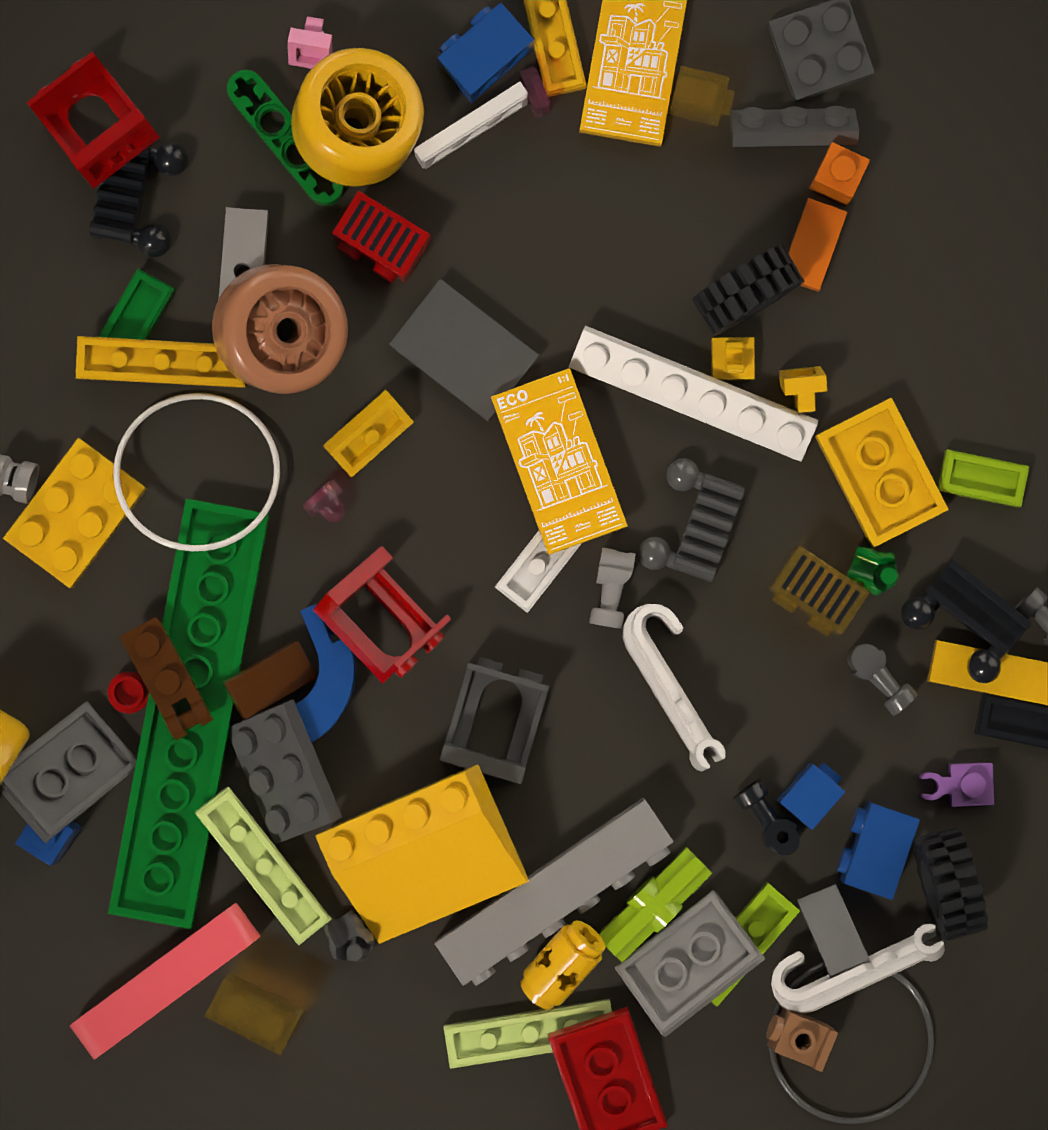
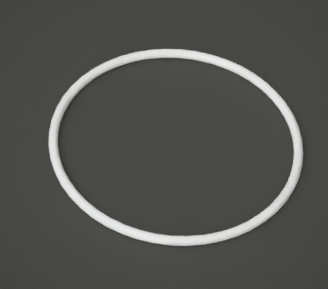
M182 394L167 398L151 406L129 426L116 452L113 468L114 486L118 501L128 519L150 539L164 546L183 551L214 550L245 537L267 515L279 487V455L274 440L266 426L243 405L214 394ZM191 399L221 402L248 416L265 436L274 464L271 492L264 508L256 519L236 535L223 541L205 545L175 543L152 533L137 520L129 509L120 483L122 454L128 439L138 425L153 412L164 406Z

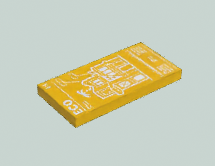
M602 0L579 133L661 147L687 0Z
M570 368L491 396L548 555L628 526Z

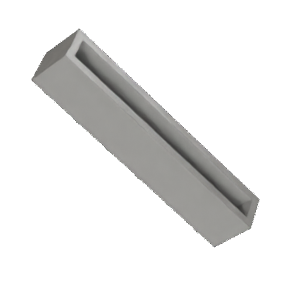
M641 798L527 876L529 882L502 893L439 936L434 944L463 986L471 980L477 986L496 972L493 965L507 956L509 961L512 962L531 948L528 941L538 934L542 933L547 938L566 924L563 917L575 909L582 914L601 900L597 895L610 885H612L614 890H617L635 877L633 869L645 861L649 866H652L665 858L670 853L667 846L674 841L646 800Z

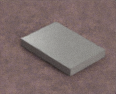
M712 890L632 953L623 963L621 962L614 968L661 1035L666 1037L765 960V957L717 892Z

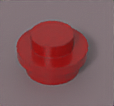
M136 672L120 673L111 680L108 686L109 702L119 712L126 714L136 713L142 710L148 702L149 691L140 674Z

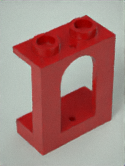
M93 51L83 59L73 63L69 70L51 84L41 88L33 98L26 102L93 189L160 138ZM96 96L107 103L119 121L86 145L70 123V112L80 99Z
M383 546L378 548L332 588L313 609L382 684L394 673L401 679L419 662L414 655L421 648L426 654L435 648L445 638L440 630L451 620L446 615L440 622L435 624L391 578L384 568L393 557ZM364 587L369 590L408 633L410 639L409 650L402 656L393 657L382 652L341 609Z

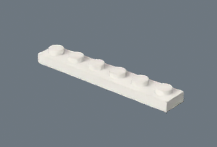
M585 326L569 365L571 369L800 462L818 425L817 419L798 413L795 410L588 326Z

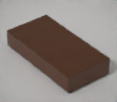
M294 640L223 681V684L241 717L248 719L316 679L317 675L299 641Z

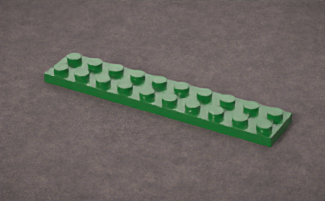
M186 499L177 543L205 545L223 541L249 526L260 512ZM268 513L245 537L225 547L208 551H183L176 549L162 624L210 709L214 721L205 726H201L199 723L187 730L188 735L176 741L167 728L165 720L149 692L108 914L187 929L193 928L210 839L209 830L195 814V811L216 796L219 790L229 737V727L231 726L235 705L223 681L241 671L270 518ZM187 698L174 704L179 715L192 709Z

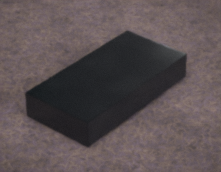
M982 693L974 734L1048 749V706Z

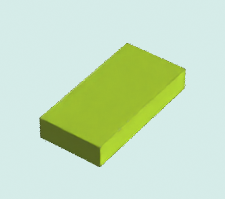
M947 449L944 453L938 489L943 493L1020 508L1022 506L1029 466Z

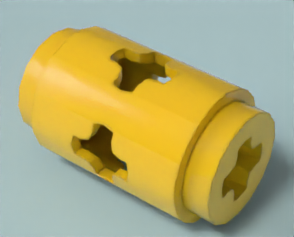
M576 920L570 925H564L524 970V977L520 984L525 995L534 1004L543 1009L549 1010L555 1005H561L602 960V953L605 950L603 939L591 926L582 921Z

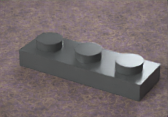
M792 106L777 110H762L757 107L730 110L732 147L830 145L832 142L838 145H858L860 130L855 108L831 106L826 109H804Z

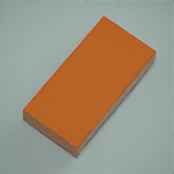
M810 198L807 199L788 254L805 281L800 286L819 292L847 211Z

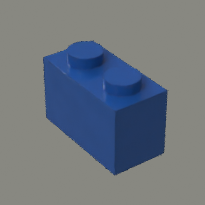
M501 2L493 9L489 6L483 8L471 20L470 23L473 25L471 29L461 37L458 33L454 34L439 49L442 53L438 56L439 67L471 103L534 50V39Z
M866 801L864 809L857 807L850 825V831L855 833L850 849L846 847L842 849L836 871L841 872L839 880L844 884L893 900L920 820Z

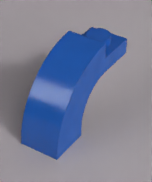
M317 604L300 610L319 658V674L312 691L296 704L311 743L331 730L346 711L354 691L357 671L355 654L342 640L334 642L332 635L335 633L313 611Z

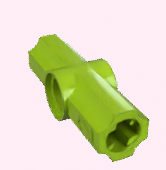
M685 847L656 877L652 876L645 881L627 900L626 903L628 905L601 929L599 935L603 939L605 947L623 963L654 931L656 933L659 932L679 913L683 907L681 904L708 879L712 872L693 852Z

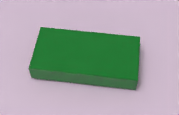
M137 268L99 337L148 340L176 290Z

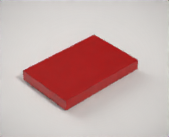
M628 1007L547 1034L580 1130H660L668 1127Z

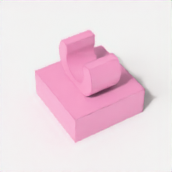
M307 16L304 30L290 29L288 37V65L312 69L321 59L332 53V35L325 34L322 31L324 19Z

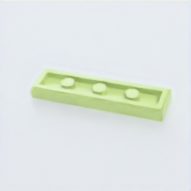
M229 786L195 811L198 818L298 946L331 920L328 913Z
M610 998L553 1007L549 1010L540 1009L445 1024L444 1033L450 1069L552 1053L548 1033L612 1012Z

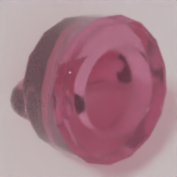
M329 480L303 503V509L311 518L320 512L328 521L333 523L340 522L344 518L345 511L337 496L344 490L335 480Z

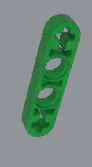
M239 70L234 73L228 80L227 94L236 109L313 202L324 207L338 203L343 197L344 185L333 183L334 193L328 196L325 192L317 195L315 192L319 187L313 176L309 174L306 180H303L301 175L313 169L307 163L297 166L289 162L287 153L290 147L295 144L292 134L291 113L257 73L251 70ZM242 81L247 85L253 82L256 83L253 91L261 103L264 102L266 97H269L271 100L260 105L253 116L248 113L255 109L254 104L245 95L240 98L236 97L240 93L237 85ZM268 112H279L284 117V126L277 133H268L261 127V120Z

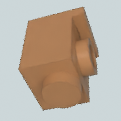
M782 1007L780 1014L774 1015L768 1025L766 1038L769 1041L767 1046L775 1053L822 1072L838 1032L827 1023L804 1014L791 1012ZM805 1033L806 1037L802 1046H796V1037L799 1034Z

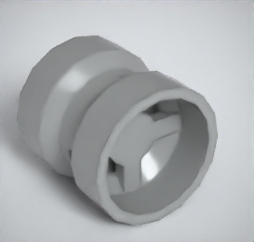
M0 454V496L3 494L11 495L14 501L28 504L36 488L39 464L23 461L20 464L15 463L9 456Z

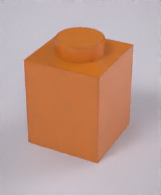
M832 142L821 161L809 189L847 206L856 192L870 159Z

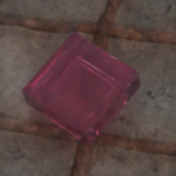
M532 66L520 71V82L528 93V102L535 119L549 114L550 100L537 69Z

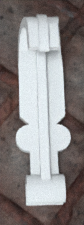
M646 604L637 607L627 616L623 625L622 638L626 649L688 748L691 765L699 771H704L710 768L709 763L703 756L704 749L711 753L715 762L725 759L724 746L711 737L645 628L646 621L650 617L661 620L673 635L680 634L683 626L673 612L663 605Z
M925 924L920 926L913 936L868 956L870 959L868 963H863L831 979L827 975L801 988L790 989L784 982L786 976L804 964L805 961L804 954L798 951L779 962L775 968L771 982L773 994L779 1004L791 1012L800 1014L813 1012L921 961L932 962L938 960L945 952L944 942L940 941L933 946L924 945L923 943L926 940L936 937V926Z

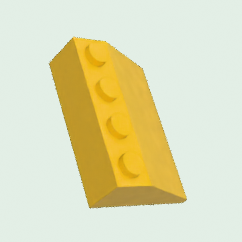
M478 764L336 824L315 835L333 877L379 944L529 882Z

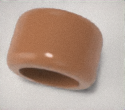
M269 264L249 269L236 277L225 288L214 310L212 334L214 345L221 361L235 377L252 387L264 391L290 394L305 391L318 385L334 371L346 348L348 321L340 297L323 278L301 267ZM288 318L293 324V331L291 337L287 341L282 342L277 336L276 329L281 320Z

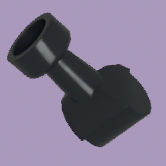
M758 779L737 793L733 799L741 810L749 808L752 810L763 829L762 841L765 847L772 848L780 855H790L798 849L800 844V837L795 830L798 826L789 819L781 818L764 799L768 794V789L762 780Z

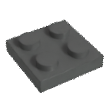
M830 0L769 21L767 24L794 103L870 78L875 73L849 0Z

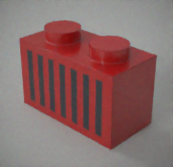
M359 190L332 232L334 239L339 242L336 247L337 250L355 261H358L360 256L375 264L372 271L391 283H394L396 278L405 283L407 282L432 241L429 233Z

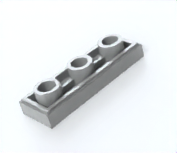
M226 207L219 297L225 288L236 278L239 268L249 267L252 269L265 265L269 223L268 210Z

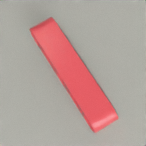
M234 903L69 1026L95 1060L255 942L261 935L239 905Z

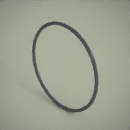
M824 963L811 967L798 976L788 987L795 989L807 977L826 968ZM896 973L892 976L907 987L918 1002L923 1012L928 1032L925 1064L912 1089L890 1108L870 1116L847 1118L830 1115L810 1106L792 1090L780 1070L776 1053L769 1047L771 1063L780 1084L799 1106L811 1114L828 1121L843 1124H861L882 1119L894 1113L917 1093L931 1066L934 1052V1030L923 998L903 975ZM779 1002L774 1009L772 1018L774 1015L780 1014L782 1006Z

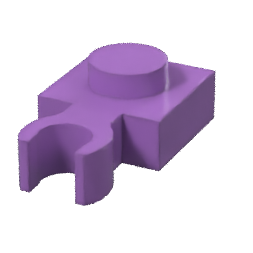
M993 763L948 764V776L945 777L933 772H924L919 775L920 779L932 778L936 782L934 792L920 794V797L923 799L936 800L944 794H949V803L952 807L994 805Z

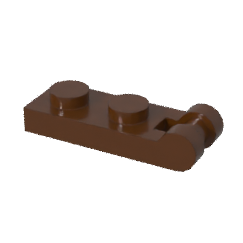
M158 616L119 637L162 714L167 728L176 741L188 735L187 730L199 723L201 726H205L214 721L210 709ZM187 698L192 709L179 715L174 704Z

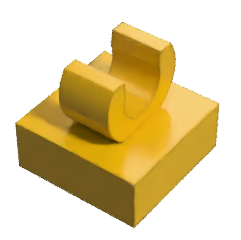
M754 337L712 338V377L721 381H753L755 379Z

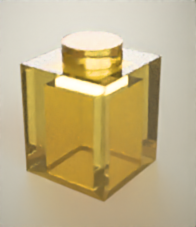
M681 66L669 115L717 126L721 114L727 116L730 114L735 91L727 90L730 77Z

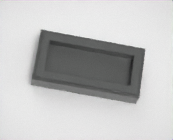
M836 884L797 900L830 979L863 963L870 962Z

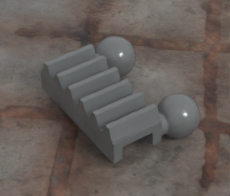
M679 458L672 461L666 470L668 484L677 491H688L693 487L699 489L678 550L677 552L671 551L669 544L660 537H649L640 544L638 558L641 564L650 570H659L667 566L711 583L745 487L707 473H701L693 461L687 458Z

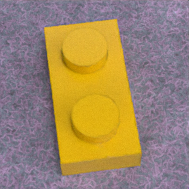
M384 390L323 446L352 478L414 422L397 401Z

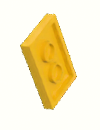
M892 397L815 436L871 548L949 510Z
M78 438L3 539L60 582L73 589L127 517L115 491L114 463ZM120 468L121 489L129 509L132 510L148 488Z

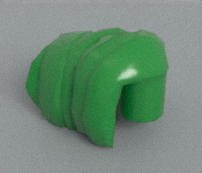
M857 546L846 579L862 586L863 590L867 593L871 592L875 596H881L898 582L899 575L895 554L888 551L878 552L874 548Z

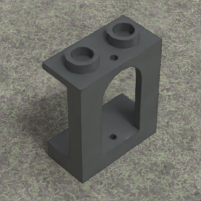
M479 657L477 665L468 662L440 761L464 768L478 764L481 772L521 784L550 686L541 684L543 675L519 669L518 675L514 676L501 672L502 663ZM499 679L514 683L522 696V706L506 760L466 749L481 694L489 683Z

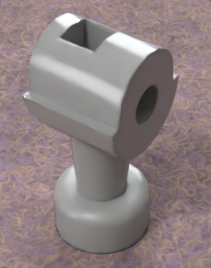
M602 547L596 584H602L600 608L594 607L591 610L590 624L622 629L624 614L617 611L624 583L632 575L636 553L618 552L615 549Z

